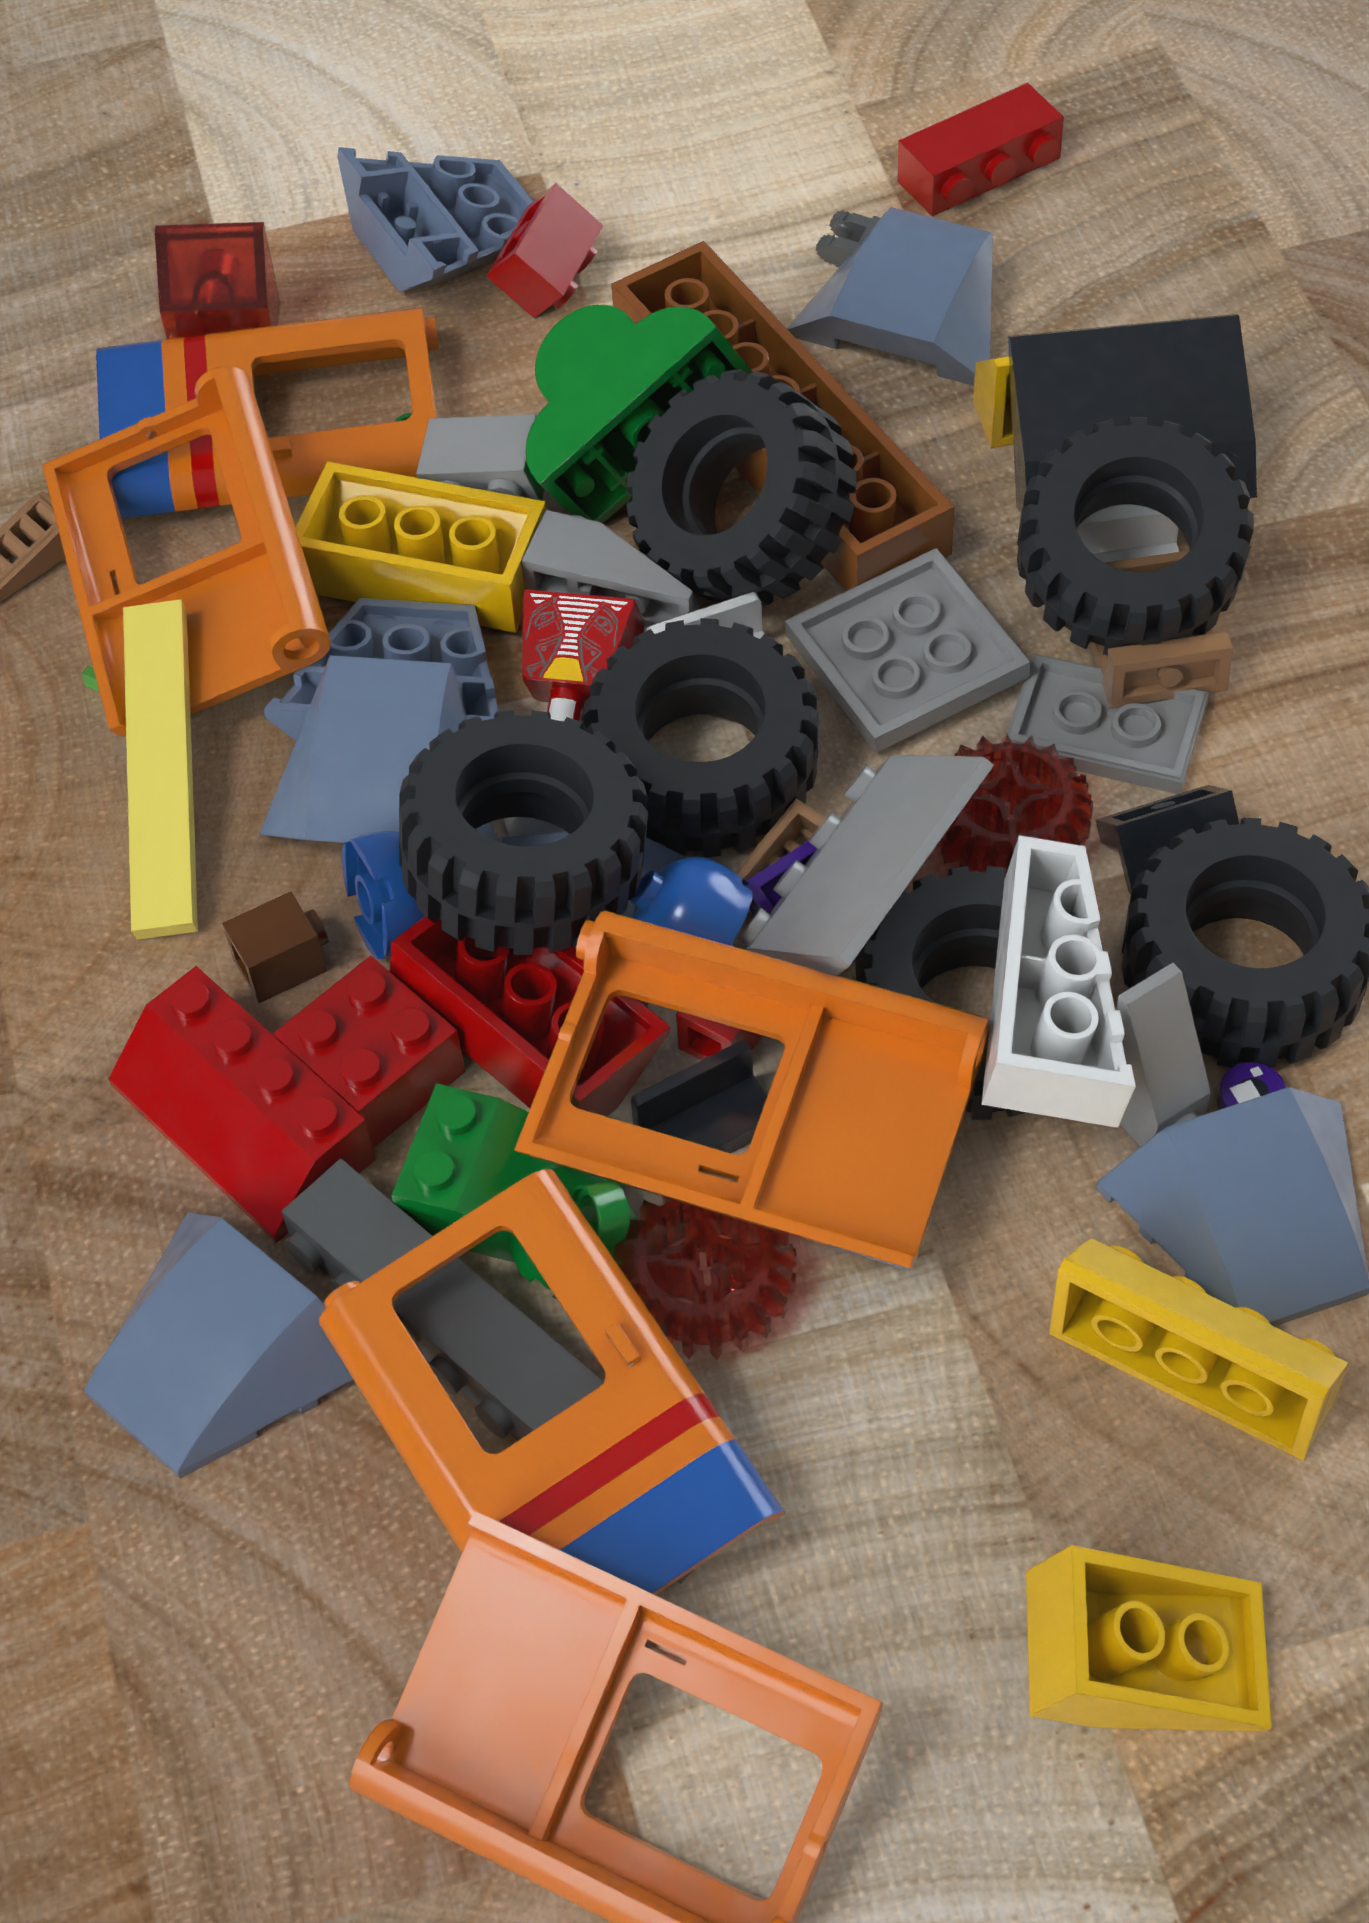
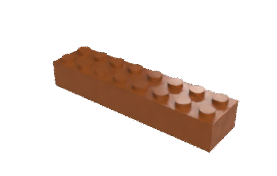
M705 241L611 283L613 307L625 312L635 324L648 315L669 307H689L702 312L714 323L753 372L758 371L771 375L778 381L785 383L822 407V410L831 415L841 426L842 437L849 441L854 455L853 463L847 465L856 471V493H850L848 501L854 505L850 524L843 523L838 536L843 541L835 554L829 552L821 564L845 591L935 548L939 550L944 558L952 555L955 506ZM766 448L748 455L735 466L759 494L762 491L767 473Z

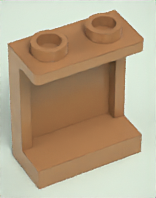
M1189 550L1105 563L1114 568L1129 572H1152L1176 563ZM1211 628L1205 635H1197L1193 630L1192 637L1160 641L1159 644H1137L1108 649V655H1103L1104 646L1093 642L1089 644L1095 665L1101 669L1103 674L1102 685L1110 708L1121 707L1130 703L1141 704L1175 699L1174 692L1195 689L1215 693L1228 690L1233 646L1227 631L1214 633Z

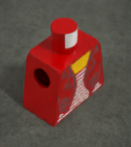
M525 589L523 597L522 677L533 699L540 702H548L547 712H550L551 719L564 722L566 717H569L579 722L582 721L584 703L590 697L589 686L596 673L602 668L608 670L607 659L622 646H625L628 650L632 648L633 638L644 632L645 622L635 599Z

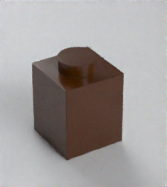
M291 891L222 923L232 958L258 1003L327 972L321 946L329 943L325 928L314 909L303 912Z

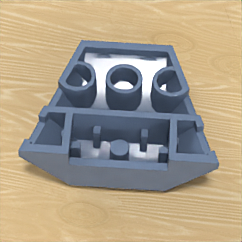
M338 148L337 158L353 232L399 292L446 282L495 262L524 211L534 202L500 160L437 155L433 164L408 162L401 152L387 151L386 160L356 158L355 148Z
M891 207L787 329L796 339L837 349L840 340L937 365L939 377L974 386L975 363L990 359L993 233Z
M359 598L329 633L331 646L327 654L310 666L297 670L293 674L294 685L282 699L273 697L264 708L265 718L296 741L329 656L332 655L452 663L467 719L479 715L482 721L494 718L495 712L499 711L493 680L490 677L487 665L486 650L475 605Z
M330 655L259 835L345 843L350 841L349 839L357 838L359 835L381 831L399 832V793L402 780L409 774V765L424 748L429 750V742L448 728L453 733L457 732L459 724L467 720L453 664ZM492 822L476 829L480 834L492 840H498L497 833H494Z
M1287 1087L1162 1129L1097 1181L1096 1189L1109 1203L1115 1200L1140 1225L1139 1233L1150 1244L1158 1243L1185 1270L1184 1277L1196 1282L1205 1290L1206 1294L1235 1308L1246 1307L1260 1313L1272 1326H1277L1369 1294V1274L1341 1102Z
M187 1212L110 1346L97 1364L84 1388V1392L91 1401L178 1478H182L258 1438L261 1428L295 1410H299L303 1414L319 1405L318 1398L354 1379L319 1325V1317L326 1309L321 1300L222 1217Z

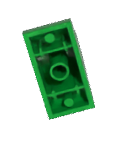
M590 305L577 309L563 317L552 327L541 343L537 353L535 378L539 390L549 403L539 412L527 436L525 454L529 470L537 482L570 515H578L603 524L632 498V494L627 492L626 487L628 473L635 472L637 460L633 458L638 442L645 443L651 429L647 426L657 413L664 415L671 407L668 401L682 390L689 393L694 390L693 383L708 376L714 375L720 379L721 374L726 371L744 370L748 374L753 373V371L714 323L696 309L689 307L661 309L648 315L637 324L625 312L610 305Z

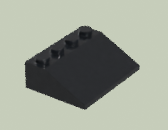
M1238 314L1008 336L1016 508L1020 512L1023 508L1024 495L1030 478L1038 475L1039 463L1049 451L1057 449L1061 453L1063 439L1077 430H1082L1088 436L1092 434L1094 423L1113 419L1115 426L1127 425L1129 417H1147V425L1162 427L1164 420L1182 425L1180 433L1189 438H1192L1195 433H1199L1212 442L1210 451L1212 455L1216 457L1221 453L1226 454L1234 464L1236 471L1233 481L1240 479L1245 482L1250 498H1257L1256 438L1240 317Z

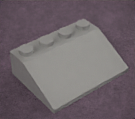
M891 755L876 771L866 765L843 794L852 801L843 815L839 818L831 812L810 838L809 843L816 847L817 850L806 865L795 860L773 890L782 897L770 914L760 908L739 934L738 939L746 945L744 950L838 976L851 965L994 764L985 757Z

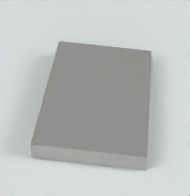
M1033 654L1030 663V677L1024 681L1003 743L1004 755L1174 794L1181 793L1207 706L1209 692L1195 689L1174 692L1175 699L1141 704L1130 703L1121 707L1110 708L1102 685L1103 674L1100 668Z

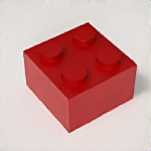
M371 955L272 1033L274 1037L366 1119L373 1148L429 1102L436 1083L449 1086L465 1073L457 1029Z

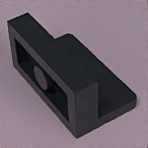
M1212 785L1202 786L1095 820L1100 842L1117 848L1119 851L1130 894L1137 875L1145 871L1146 861L1157 849L1164 846L1170 849L1172 838L1192 828L1196 834L1203 832L1204 824L1226 819L1227 825L1240 824L1232 790Z
M741 1040L632 1096L633 1125L727 1153H733L750 1144L768 1095L754 1077L753 1051L745 1040Z

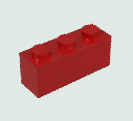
M1029 83L1023 84L898 140L897 182L931 216H935L1061 158L1064 116Z

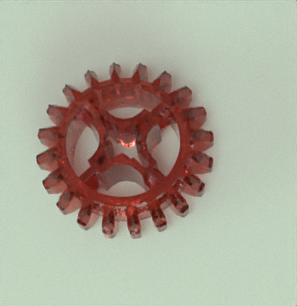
M1007 732L999 744H992L984 736H981L976 745V750L960 744L955 756L985 757L994 766L936 845L941 847L940 854L943 856L944 864L959 862L958 867L969 866V872H986L987 866L1002 867L1006 869V875L1019 835L1080 846L1086 844V839H1089L1092 823L1090 819H1092L1094 804L1091 800L1092 795L1088 793L1089 785L1086 781V775L1076 773L1077 767L1074 764L1073 757L1058 759L1055 743L1042 750L1036 748L1032 735L1024 744L1012 743ZM1005 802H1007V803L1009 804V812H1008V806H1005Z
M663 1196L662 1206L643 1200L642 1206L639 1209L641 1220L630 1219L628 1233L625 1236L627 1240L621 1241L615 1246L614 1258L622 1263L618 1266L670 1343L673 1344L677 1340L681 1341L682 1353L686 1355L688 1360L694 1355L698 1345H709V1352L718 1360L723 1351L722 1343L731 1341L735 1347L744 1353L749 1346V1331L767 1338L768 1334L772 1331L771 1317L784 1318L788 1311V1298L786 1296L793 1295V1292L796 1290V1273L793 1272V1269L797 1266L796 1249L793 1248V1244H789V1234ZM683 1238H686V1239H685L684 1241H682L679 1245L669 1247V1246L672 1245L673 1243H675V1242H677V1241H679V1240H681V1239H683ZM700 1252L705 1253L707 1267H711V1285L709 1286L705 1285L703 1270H699ZM745 1289L735 1297L723 1301L729 1293ZM675 1298H685L687 1300L692 1301L694 1304L686 1303Z

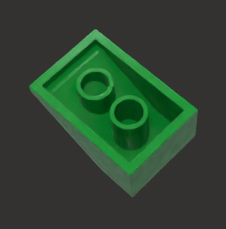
M436 1083L391 1196L396 1206L434 1236L526 1176L543 1169H554L560 1165L526 1156L514 1150L529 1112L497 1097ZM617 1183L624 1191L625 1185ZM506 1230L493 1234L469 1250V1252L514 1262L508 1250Z

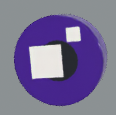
M1254 1062L1238 1064L1230 1068L1221 1080L1217 1098L1219 1110L1286 1088L1285 1082L1275 1070L1264 1064Z

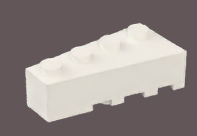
M1021 835L1018 837L1004 880L982 1105L1118 1128L1136 1085L1131 1064H1126L1122 1045L1125 1033L1120 1010H1115L1109 983L1112 971L1108 951H1103L1098 925L1101 919L1085 846Z

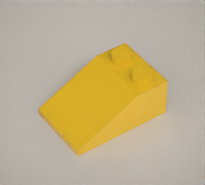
M1075 1545L1068 1546L1026 1571L1030 1717L1092 1728L1264 1732L1272 1728L1261 1582Z

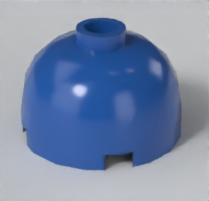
M381 831L349 839L350 841L345 842L342 847V869L347 897L357 895L362 915L354 916V920L367 949L376 959L390 957L391 942L425 917L416 907L417 899L408 894L402 880V867L399 865V832Z
M689 857L670 863L659 873L650 870L641 878L636 896L631 898V902L636 905L632 918L731 945L747 917L753 894L752 890L746 887L750 883L726 866L708 858Z

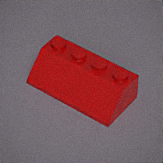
M425 916L391 942L390 972L457 1029L461 1050L528 1108H531L557 1042L560 1029L566 1019L584 973V960L576 957V948L572 945L568 949L549 953L548 947L534 948L532 955H513V948L497 947L496 952L479 949L475 946L474 939L466 936L460 941L442 930L441 919L433 923ZM627 996L612 998L607 1005L573 1093L572 1105L578 1109L608 1117L620 1106L670 1033L671 1026L637 999Z
M197 966L145 1005L108 1078L111 1086L275 1243L288 1233L281 1211L340 1158L359 1174L376 1160L366 1119Z

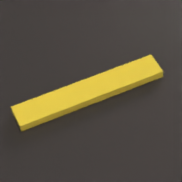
M182 599L123 607L131 932L137 940L198 932L187 609Z

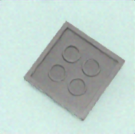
M937 548L785 620L786 637L875 753L1030 677L1029 659Z

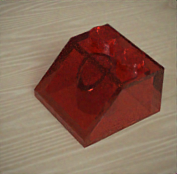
M264 222L155 226L159 310L166 339L279 325L281 302Z

